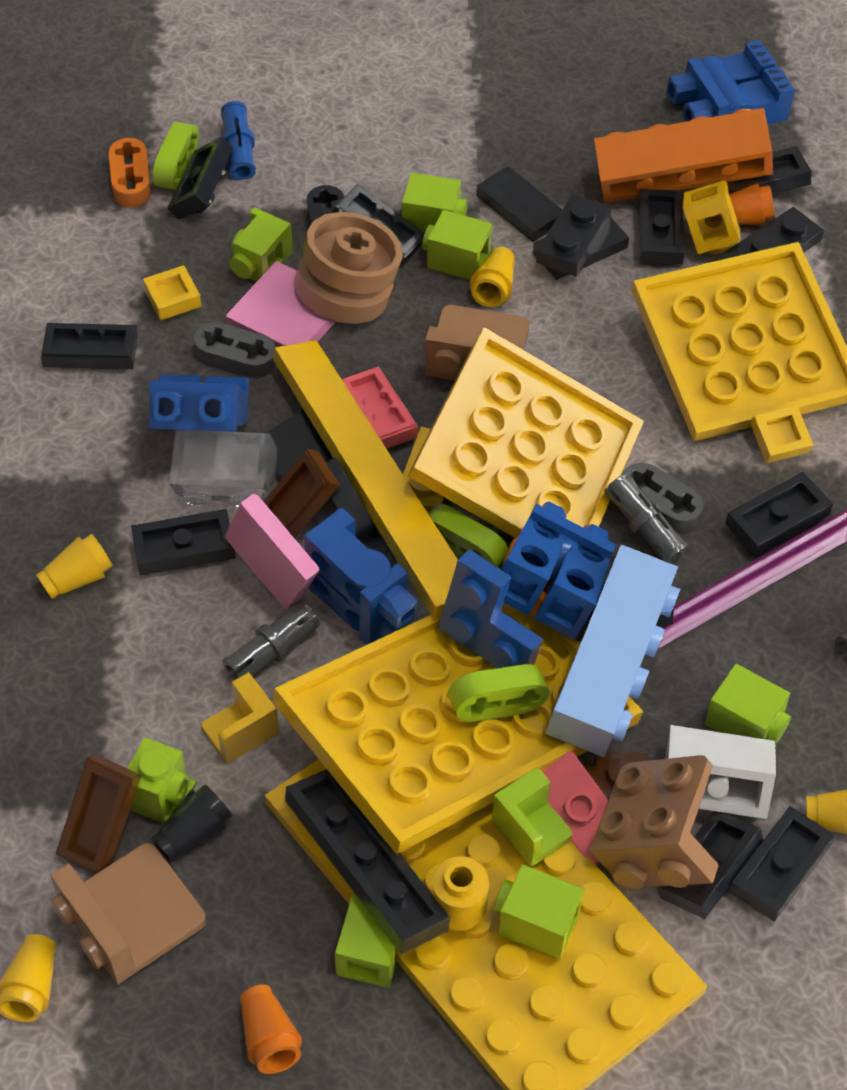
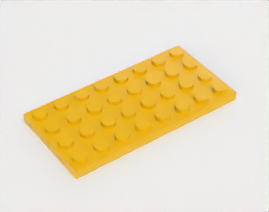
M317 759L265 794V804L348 904H350L352 894L355 893L285 801L287 786L327 769ZM493 803L400 853L431 894L435 870L446 859L455 856H466L481 863L489 877L488 903L484 918L473 928L465 931L449 929L448 932L403 954H400L396 949L395 960L503 1090H585L703 996L707 985L590 858L582 855L572 840L531 867L493 822ZM522 864L584 888L581 913L561 960L499 935L500 913L494 911L495 901L503 882L508 880L514 883Z

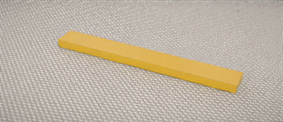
M317 340L276 347L274 349L273 361L333 458L335 457L342 466L367 513L396 560L408 572L409 581L432 618L442 616L458 559Z

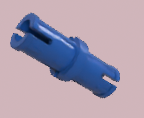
M230 101L221 107V117L223 118L224 126L222 137L233 147L228 158L229 174L234 180L251 179L256 173L252 153L255 145L254 134L248 126L246 105L239 101ZM236 135H238L240 147L238 146Z

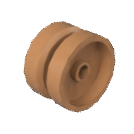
M349 212L325 214L314 220L306 233L303 256L298 264L295 276L296 293L305 306L317 315L332 321L349 324L372 321L384 313L389 303L394 287L393 281L398 273L403 257L401 243L393 231L370 217Z

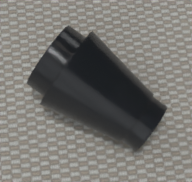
M204 784L196 792L190 789L161 826L159 832L151 839L168 859L173 862L180 855H184L225 830L224 823L232 817V814L221 799Z

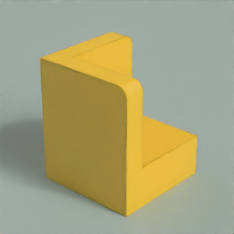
M249 672L232 682L234 704L204 720L201 724L203 732L227 764L279 734L277 708Z

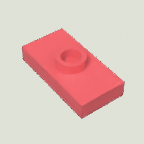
M379 366L342 379L386 449L417 438L418 425Z
M570 750L543 772L551 782L548 803L572 830L571 840L582 855L590 858L596 865H599L600 862L589 850L608 799L572 750Z

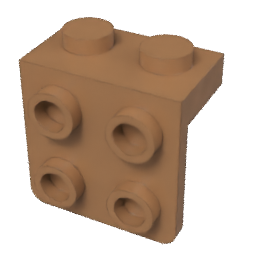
M445 306L442 309L438 327L429 326L426 337L425 375L455 381L477 336L484 327L524 350L529 333V320L522 316L469 307Z
M704 755L630 762L620 769L589 850L612 874L616 883L632 890L654 886L682 888L693 884L713 883L719 865L690 833L712 771V764Z
M150 843L140 845L85 882L81 880L70 863L50 874L56 896L51 898L50 902L55 912L67 928L73 924L77 927L84 937L79 941L90 962L96 969L104 965L117 985L201 930L206 924L204 910L158 849Z

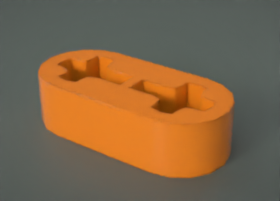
M119 139L109 148L113 196L119 205L134 208L145 204L151 197L147 149L145 144L138 139ZM132 156L133 164H125V157ZM135 180V189H128L127 181Z

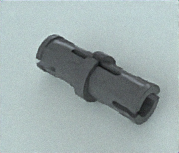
M628 472L620 475L604 490L605 495L610 498L629 521L628 528L634 535L639 533L660 560L670 563L689 547L662 515L664 512L663 508L658 503L653 504L645 496Z
M300 600L296 603V606L270 626L264 624L256 629V637L229 657L224 658L222 662L227 671L231 669L236 670L246 662L245 665L231 675L236 680L248 672L254 676L274 659L278 662L288 655L287 649L320 626L317 615L307 616L297 624L300 619L312 611V608L307 603Z

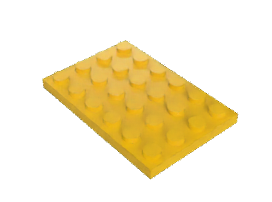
M503 603L501 609L503 613L543 638L534 665L540 669L549 689V697L539 708L519 715L476 722L461 721L456 716L448 696V689L451 684L466 674L496 668L490 662L463 644L454 641L448 634L440 630L438 626L441 616L432 618L431 615L274 688L272 702L397 855L493 803L494 794L534 768L538 767L543 773L570 750H572L576 757L587 752V750L545 734L580 647L578 641L576 642V640L535 620L534 617ZM628 697L624 710L633 713L628 726L629 729L639 723L643 710L631 697Z

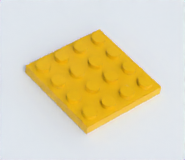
M799 242L633 281L632 295L693 442L751 428L750 422L756 414L797 405L802 415L847 403V346Z
M484 327L477 336L408 477L514 538H517L536 503L542 506L548 501L563 508L567 515L566 519L581 527L594 524L599 527L610 501V498L605 495L604 490L621 475L644 421Z

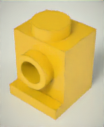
M726 180L684 192L683 210L698 255L705 252L720 254L733 247L734 244L740 243V227L728 192ZM714 215H721V218L714 222L707 219Z

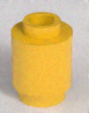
M455 856L446 859L435 870L432 895L449 915V929L465 931L478 925L487 911L489 891L487 871L481 863L470 857Z

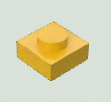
M185 265L143 278L145 292L160 321L202 307L200 294Z
M797 405L756 414L750 422L766 464L807 454L813 447V442Z

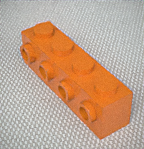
M764 108L754 110L740 109L732 114L710 118L696 117L687 122L671 125L657 124L648 129L626 133L613 132L604 137L594 138L604 203L639 198L640 189L686 190L707 186L723 180L731 182L773 174L772 146Z

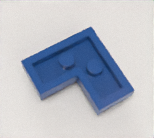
M469 549L457 561L438 628L448 634L454 641L463 644L490 662L496 669L523 664L534 665L543 638L501 611L512 577Z

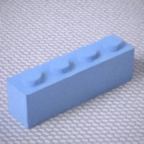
M621 544L545 734L602 757H605L612 739L622 743L633 713L624 710L628 697L639 699L649 670L641 668L640 665L644 655L652 658L655 657L665 629L656 626L660 614L670 617L680 592L679 588L672 586L678 566Z

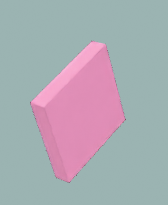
M275 261L225 316L227 325L264 335L274 342L275 348L317 340L318 342L335 321L317 315L303 304L295 289L297 270L278 261Z
M252 494L240 503L224 538L286 610H289L302 599L319 572V567L258 495Z

